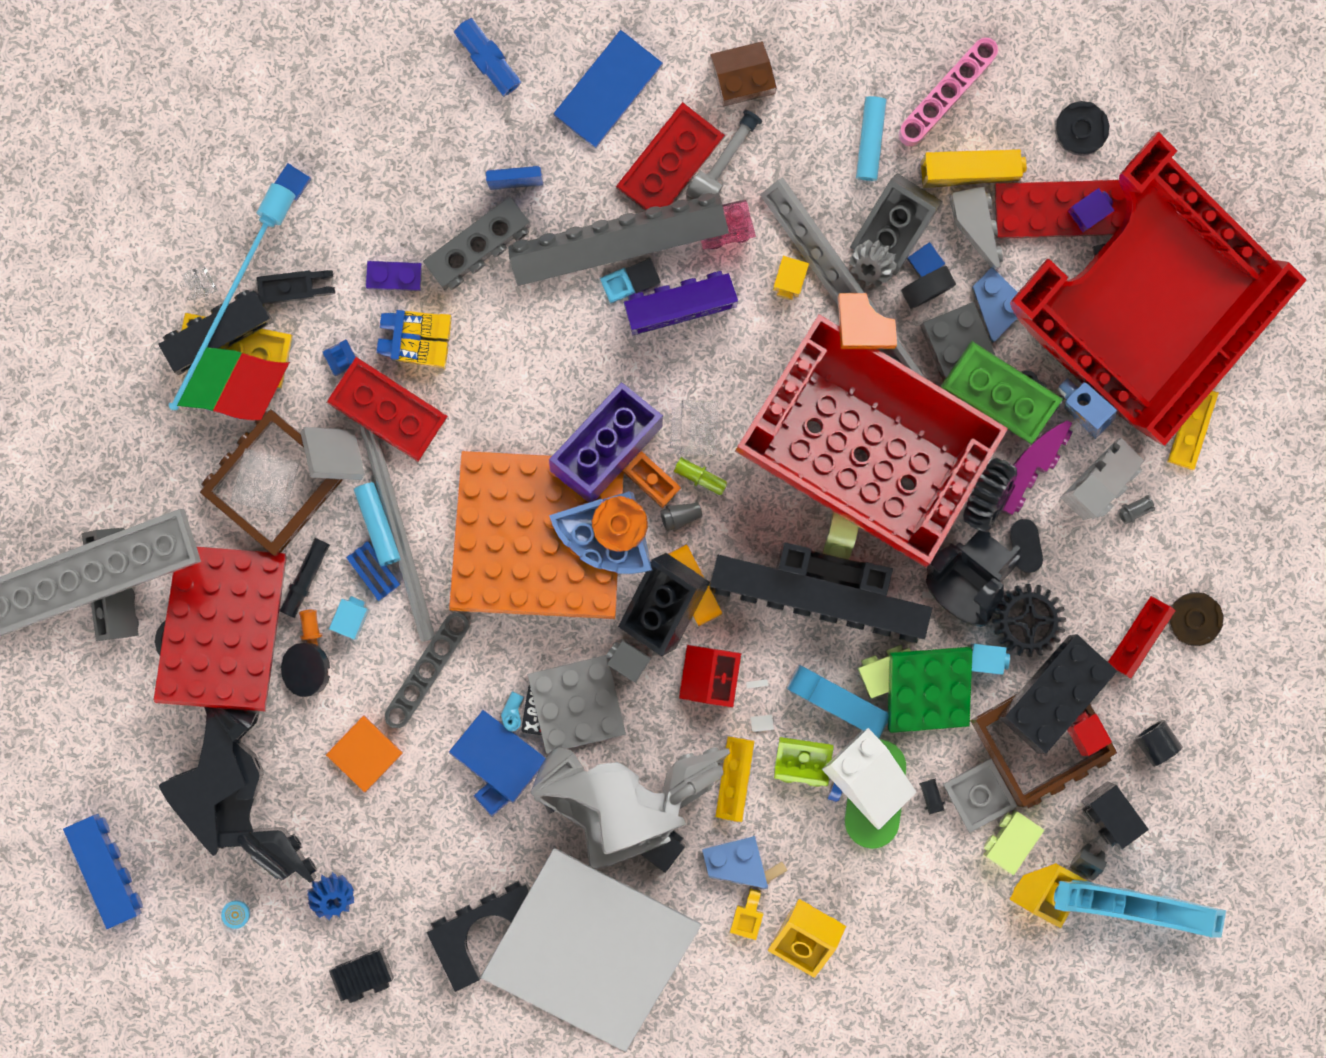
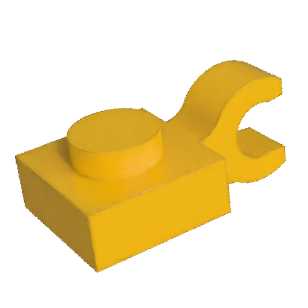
M750 888L745 907L737 905L730 933L753 940L757 939L764 915L763 912L756 910L761 895L760 890Z

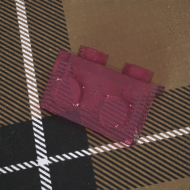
M743 199L722 205L729 233L701 240L703 250L718 249L725 244L734 242L743 243L750 238L756 237L747 200Z

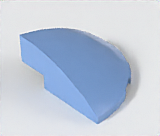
M630 491L613 496H623L635 500L634 493ZM610 498L599 499L549 515L552 525L562 542L567 547H570L587 564L619 574H635L652 570L646 538L635 548L621 552L606 549L597 541L592 528L594 512L603 501Z

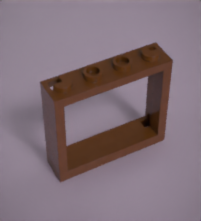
M270 409L268 413L265 411L261 420H255L256 427L250 433L245 432L237 441L239 446L233 454L228 452L219 462L221 468L215 475L210 473L201 484L203 489L200 493L271 554L277 556L279 553H282L344 479L326 478L273 541H270L214 493L215 489L273 422L304 448L301 433L274 410Z
M1017 694L970 720L1018 807L1027 806L1029 809L1034 805L1040 804L1042 796L1049 792L1051 795L1061 792L1066 788L1065 783L1072 779L1074 782H1077L1087 777L1089 769L1097 766L1098 769L1106 766L1107 763L1112 761L1110 757L1117 754L1115 747L1111 743L1023 794L986 726L999 720V714ZM1091 704L1084 710L1087 714L1095 713Z

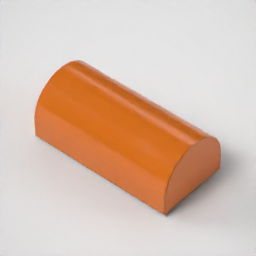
M642 451L622 471L662 509L681 489L673 479Z

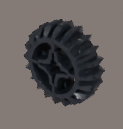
M994 458L987 464L974 486L964 510L963 519L965 523L983 532L991 528L1014 486L1017 467L999 458Z
M1025 584L1024 592H1022L1019 585L1014 586L1015 596L1007 590L1005 596L1009 600L1005 601L1002 599L999 603L1003 606L1002 610L996 608L994 612L995 614H1000V619H992V624H1000L1001 628L995 629L993 632L995 635L1004 634L998 642L1004 644L1009 641L1010 643L1006 648L1009 652L1017 646V656H1022L1024 649H1026L1027 657H1033V649L1041 656L1044 654L1043 645L1047 650L1051 651L1053 646L1049 641L1053 640L1056 643L1061 641L1058 636L1054 635L1055 632H1065L1063 627H1057L1058 622H1066V617H1058L1057 613L1065 610L1064 607H1054L1058 603L1059 598L1054 597L1049 600L1051 590L1047 589L1041 595V585H1036L1034 592H1032L1031 584ZM1024 598L1021 614L1015 617H1008L1011 607L1017 601ZM1033 598L1045 605L1050 616L1037 614ZM1027 613H1030L1032 618L1042 619L1040 622L1031 624V628H1028L1026 623L1016 622L1017 619L1027 617ZM1043 624H1050L1046 635L1039 641L1034 642L1037 627ZM1008 625H1018L1022 628L1025 643L1017 640L1012 635Z

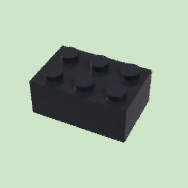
M664 553L651 560L652 570L645 572L618 625L620 629L660 656H664L677 648L710 584V581L668 553Z

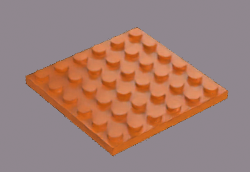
M473 451L461 452L450 611L615 619L618 573L598 569L581 560L580 556L562 542L552 525L549 515L588 503L550 471L549 459L552 456ZM621 472L596 500L622 494L624 473Z

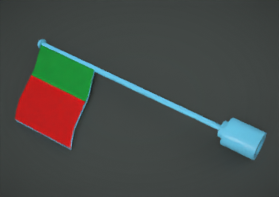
M271 183L256 212L260 216L259 221L263 225L173 402H169L171 410H178V406L206 409L236 419L252 421L262 419L290 362L267 361L238 351L208 348L207 346L267 227L282 224L295 198V194L287 188L275 183Z

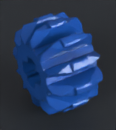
M333 872L327 878L321 874V880L312 881V888L307 890L309 907L319 918L325 916V918L330 920L333 915L340 918L341 912H349V905L354 903V889L351 883L343 875L337 877Z

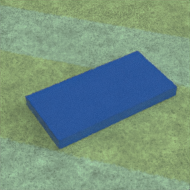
M620 30L553 115L596 149L662 67L663 63Z

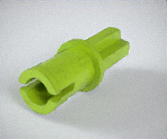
M683 457L679 459L673 471L694 482L696 487L699 484L718 495H722L727 487L725 480L706 471L705 466L701 468Z

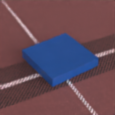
M539 166L487 170L486 181L490 190L544 185L543 174Z

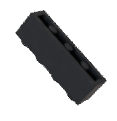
M245 290L234 297V302L228 304L207 346L208 348L227 349L274 322L256 291L250 292ZM222 304L211 309V315L203 319L197 317L186 324L187 328L179 333L177 330H174L163 336L164 341L158 345L175 374L181 375L190 369Z

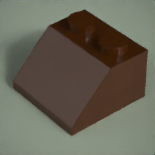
M763 41L710 54L723 107L776 94L777 86Z

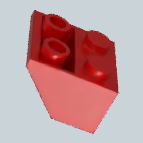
M687 645L679 699L733 708L742 653Z

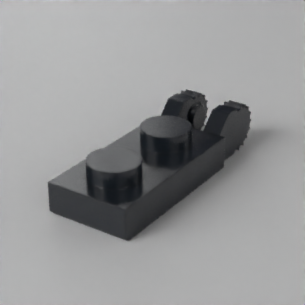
M307 270L256 277L258 294L264 305L314 299V296L335 294V287L331 286L313 289V280H326L334 277L332 270L315 272Z

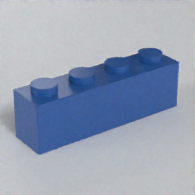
M98 813L63 828L106 929L142 914L140 910L143 907L141 898L137 892L133 893L129 883L132 882L131 875L126 867L122 868L118 858L121 857V853L115 842L111 843L107 833L110 832V828L104 817L100 818Z

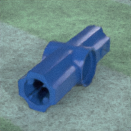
M473 18L465 20L454 30L458 40L470 53V58L483 75H487L503 97L512 93L522 84L519 77L505 61L506 58L493 40L487 38Z

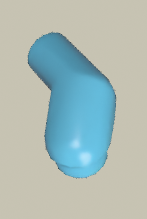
M513 691L501 713L504 727L508 731H516L521 725L518 709L524 696Z

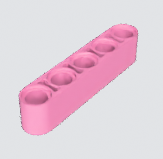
M986 37L979 39L908 116L899 130V139L904 145L915 146L920 143L992 64L998 54V46L994 40ZM978 48H988L991 56L989 58L981 57L978 54ZM961 67H968L972 70L973 76L971 78H964L960 74L959 69ZM946 86L951 87L955 92V96L953 98H946L943 96L941 89ZM933 107L937 112V116L934 118L926 117L923 113V108ZM909 126L915 127L919 132V136L909 138L905 134V128Z

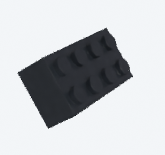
M1078 634L1068 635L999 714L998 718L1036 753L1047 754L1118 671Z

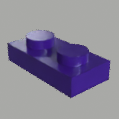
M367 261V289L421 291L422 263Z

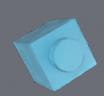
M350 596L349 600L341 599L329 629L354 640L358 639L370 609L364 607L365 601Z
M971 643L970 648L973 651L972 671L1003 675L1004 669L1008 670L1010 653H1006V647Z

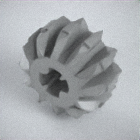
M868 239L854 249V253L849 261L852 265L850 273L858 274L857 281L865 280L866 286L873 283L878 287L883 282L889 281L893 276L892 274L897 265L894 262L896 254L888 252L889 245L882 247L879 240L873 244Z

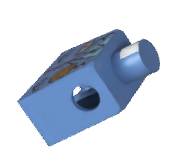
M1067 378L1057 388V391L1067 399L1065 401V410L1095 439L1115 420L1117 410L1087 383L1084 382L1078 388ZM1086 401L1088 405L1082 406L1078 402Z

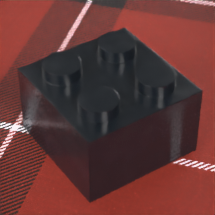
M1107 781L1081 800L1085 805L1082 808L1083 813L1090 822L1098 823L1101 827L1098 833L1112 847L1115 845L1124 849L1149 830L1116 784Z

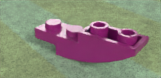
M1067 420L1037 438L1018 457L1013 466L1017 467L1016 481L1001 512L1008 516L1013 515L1014 511L1019 513L1026 498L1022 497L1026 488L1031 489L1038 477V474L1034 473L1036 469L1045 473L1049 468L1052 470L1055 468L1060 458L1057 452L1061 444L1066 445L1073 431L1069 430L1072 422Z

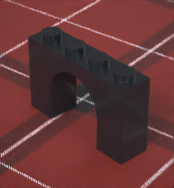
M786 542L781 546L776 569L885 596L888 592L893 568L843 559Z
M518 880L504 887L506 892L497 897L493 892L481 898V904L474 908H471L470 904L455 911L457 916L449 920L444 916L430 923L432 928L426 933L455 992L481 979V974L467 945L470 927L477 920L486 916H499L512 922L530 891L527 882L521 884Z

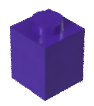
M1098 188L1067 211L1081 231L1085 232L1114 211L1112 208L1113 201L1105 191L1101 192Z

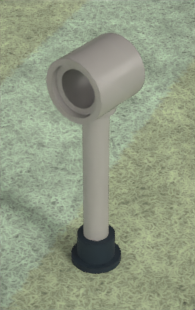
M745 109L743 111L744 116L739 122L741 126L709 174L699 171L687 189V195L696 199L706 193H720L723 185L717 181L748 133L750 131L753 132L757 124L763 122L760 117Z

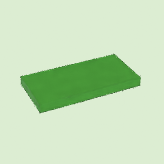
M973 341L970 342L941 385L944 390L1007 427L1009 431L1031 445L1063 400L1060 396Z

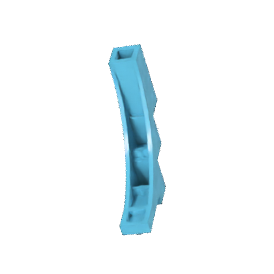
M1072 880V882L1060 881L1054 893V901L1056 902L1054 909L1122 918L1211 938L1222 937L1227 911L1168 896L1151 895L1126 888H1113L1083 880Z

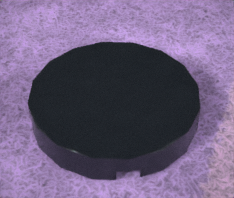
M1078 101L1069 104L1061 111L1056 120L1055 134L1058 143L1064 150L1073 155L1085 156L1095 153L1104 145L1109 136L1110 125L1107 115L1092 102Z
M307 642L298 643L287 649L282 658L281 675L286 687L293 694L300 697L315 696L322 692L329 682L328 669H330V662L326 653L318 645Z

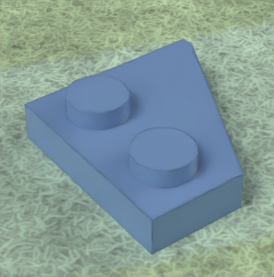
M991 267L972 289L978 301L982 318L985 321L989 338L994 343L1017 319L1010 302L1018 292Z
M755 836L702 849L709 878L728 880L732 883L768 889Z

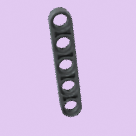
M459 612L449 614L386 709L385 721L390 727L401 728L405 726L419 707L469 629V620L464 614ZM453 617H461L464 620L465 626L461 632L456 633L450 629L449 622ZM440 639L446 640L450 645L449 652L446 655H439L435 652V643ZM425 662L431 663L435 668V673L430 678H424L420 674V666ZM410 685L418 687L420 691V696L415 701H410L405 697V689ZM394 708H400L405 713V719L400 724H395L390 719V712Z

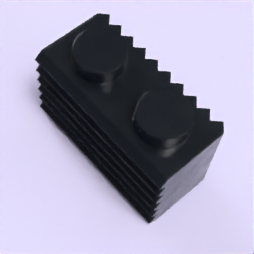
M383 948L332 967L329 970L340 1001L348 999L349 1003L364 998L363 993L371 989L374 990V993L389 988V982L394 979Z

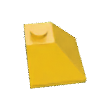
M1055 863L1023 875L1019 883L1014 887L1009 900L1049 923L1062 928L1071 911L1054 909L1056 903L1054 901V893L1059 886V882L1087 880Z

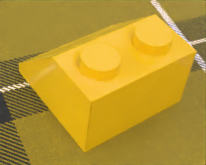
M798 899L767 951L815 978L836 951L846 926L814 908L812 905Z

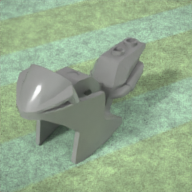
M718 747L704 751L703 755L694 756L693 753L679 757L678 761L666 773L663 792L653 793L638 784L639 776L621 763L598 764L587 772L584 771V767L573 751L565 748H556L550 752L540 766L531 789V794L534 796L535 801L542 802L585 830L589 866L595 869L609 867L670 842L671 840L668 837L674 829L686 825L685 820L678 816L679 809L708 792L714 785V782L721 779L723 769L718 764L730 754L729 748L719 750Z

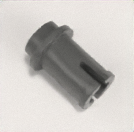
M1146 495L1129 505L1123 504L1122 508L1118 510L1119 516L1124 524H1133L1135 519L1155 511L1154 502L1149 495Z

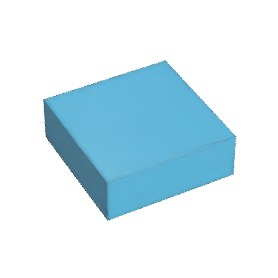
M625 268L600 278L610 304L635 294Z

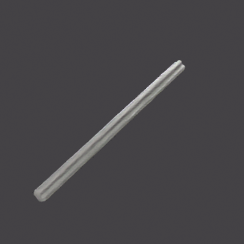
M359 425L382 507L401 558L398 563L420 640L423 642L432 640L435 636L379 437Z

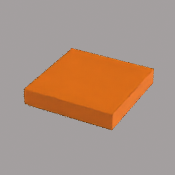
M363 715L326 756L362 791L367 792L403 752Z

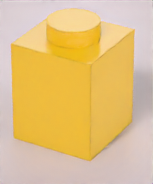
M786 256L782 257L773 287L774 291H778L777 296L792 300L793 296L799 298L809 263Z

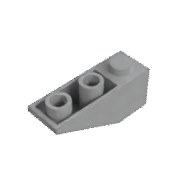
M984 187L952 193L949 198L954 223L990 268L992 267L997 270L1000 267V262H1003L1001 247H996L994 236L998 235L995 219L991 220L989 209H992L990 193L985 194Z

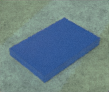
M484 710L481 711L449 751L450 755L512 803L516 801L537 775L540 766L545 760L543 755L512 731H508L503 724Z

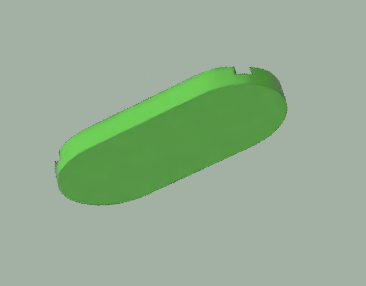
M879 739L887 747L906 775V760L902 751L895 744ZM847 797L844 819L845 828L850 838L858 845L870 849L883 847L890 843L898 832L901 808L878 830Z

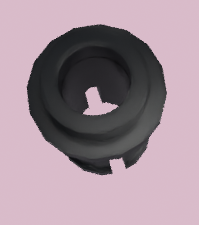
M936 778L919 783L927 806L924 809L928 810L929 815L944 811L943 805L945 801L942 802Z

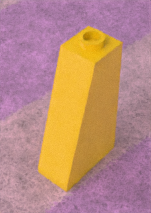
M1021 149L926 152L920 162L923 189L1020 181L1023 173L1027 171L1026 157H1021Z

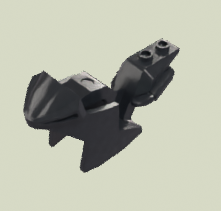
M204 707L207 716L198 767L170 777L167 781L160 783L159 789L168 804L212 856L217 854L219 848L242 847L254 862L277 880L279 878L282 881L294 872H297L309 883L314 881L317 877L315 874L317 868L310 857L305 859L300 851L302 844L295 834L290 835L288 830L283 827L253 829L250 822V811L258 794L264 770L256 753L241 742V738L258 722L260 711Z

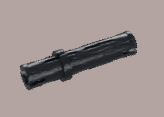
M314 537L293 584L290 583L288 586L290 590L281 606L280 612L296 618L305 596L308 597L310 593L308 590L330 544Z

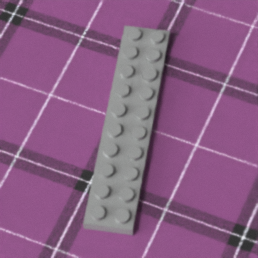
M185 509L175 510L1 576L0 636L201 562Z

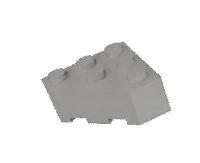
M1119 438L1060 498L1083 520L1090 518L1098 519L1100 516L1104 517L1114 506L1111 502L1115 498H1119L1128 489L1127 482L1129 480L1132 481L1142 471L1140 466L1145 460L1122 438Z

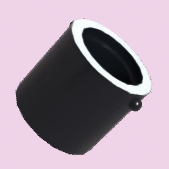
M1165 720L1158 721L1135 737V741L1153 767L1169 760L1183 748Z

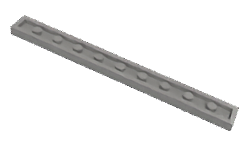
M784 178L778 179L760 194L837 305L839 293H865ZM868 298L869 304L872 306L875 312L879 313ZM898 339L895 349H878L923 376Z

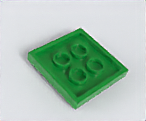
M970 647L890 653L888 730L890 733L970 727L973 653Z

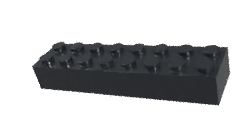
M719 554L716 556L709 585L710 588H714L713 594L730 597L731 593L741 595V601L756 604L757 599L767 601L766 607L783 610L784 606L794 608V614L810 617L812 612L820 614L819 620L837 624V620L841 619L847 621V627L864 630V626L873 627L872 633L890 637L891 632L900 634V640L917 643L918 639L926 638L933 609L930 606L785 572Z

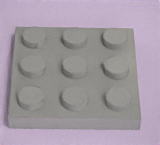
M606 655L527 674L546 754L556 748L569 749L626 735Z

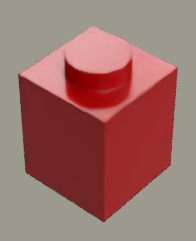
M1086 711L1082 712L1067 729L1081 756H1090L1112 743L1096 713L1087 714Z

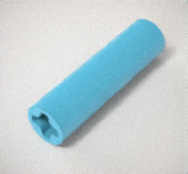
M876 96L865 97L856 179L877 181L887 102L885 98Z
M371 482L356 487L354 493L380 566H387L401 560L375 484Z

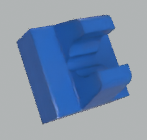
M347 339L322 351L334 376L347 371L356 357Z

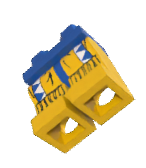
M396 310V313H381L380 329L394 330L393 340L378 338L377 354L390 357L392 361L446 369L449 345L448 342L441 341H449L452 316L450 314H430ZM422 338H424V339H432V340H440V341H437V342H435V341H427V340H422Z

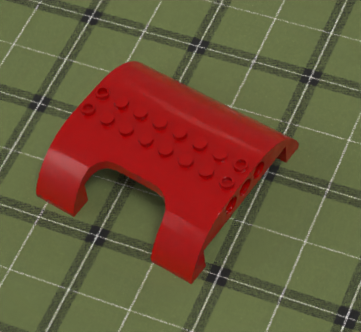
M1156 132L1119 175V183L1126 197L1127 211L1124 221L1117 232L1075 278L1067 280L1069 277L1050 259H1046L1014 296L1010 305L1014 314L1027 331L1080 383H1087L1117 410L1116 414L1152 440L1165 446L1307 279L1290 262L1274 260L1172 158L1178 150L1160 132Z

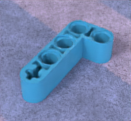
M799 664L786 686V689L859 729L865 730L869 728L878 739L888 723V713Z

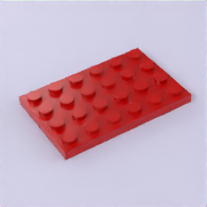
M197 547L201 562L173 572L153 700L155 703L266 712L287 560L286 553H279L277 556H274L270 552Z

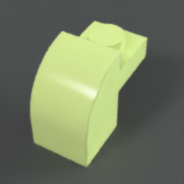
M832 511L823 554L849 560L859 527Z

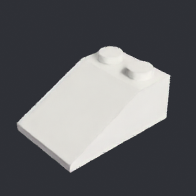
M869 728L858 733L822 769L878 830L917 793L887 747Z

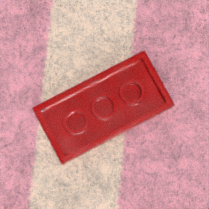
M682 102L616 185V188L645 211L650 207L658 206L661 208L669 206L716 149L725 135Z
M355 357L326 402L417 462H419L448 417L358 357Z

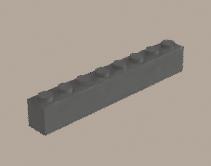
M706 193L699 196V198L689 201L678 200L669 206L661 208L658 206L650 207L645 212L637 214L626 213L617 219L609 221L598 220L589 226H575L567 229L565 232L557 234L547 233L529 241L519 240L513 243V245L508 246V252L517 286L728 234L729 230L720 194Z

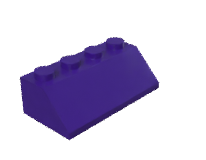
M722 271L713 272L706 275L707 279L698 282L696 278L687 279L680 282L681 286L670 289V285L661 286L654 289V294L644 296L643 292L629 295L628 301H624V307L632 336L737 308L738 298L729 273L723 274Z

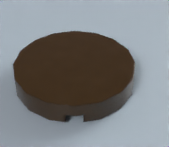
M1190 592L1181 595L1171 606L1176 611L1168 622L1170 630L1178 641L1186 645L1202 646L1211 643L1223 627L1224 615L1221 606L1216 600L1205 593Z

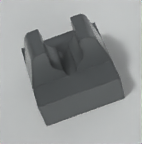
M1088 843L1073 858L1069 868L1093 881L1104 871L1107 862L1105 861V852L1101 850L1097 856L1090 853L1092 845Z

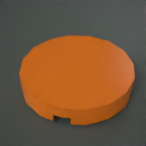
M623 496L612 497L603 501L595 510L592 528L597 541L606 549L617 552L629 551L638 546L645 538L648 529L647 515L643 507L634 499Z

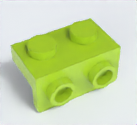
M779 737L774 778L786 783L801 782L813 787L828 786L829 777L822 769L832 760L834 745Z

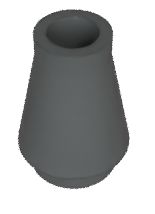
M698 502L666 506V509L660 511L666 531L673 530L675 532L694 520L703 517Z

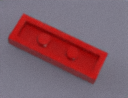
M1150 596L1108 663L1119 673L1132 679L1176 610Z

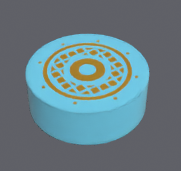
M231 901L224 906L221 917L227 927L238 929L249 921L250 909L242 901Z

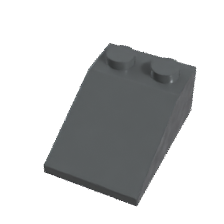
M896 173L890 179L850 248L854 250L868 239L873 244L879 240L882 247L889 245L888 252L896 254L894 262L897 265L893 272V275L896 276L943 201Z

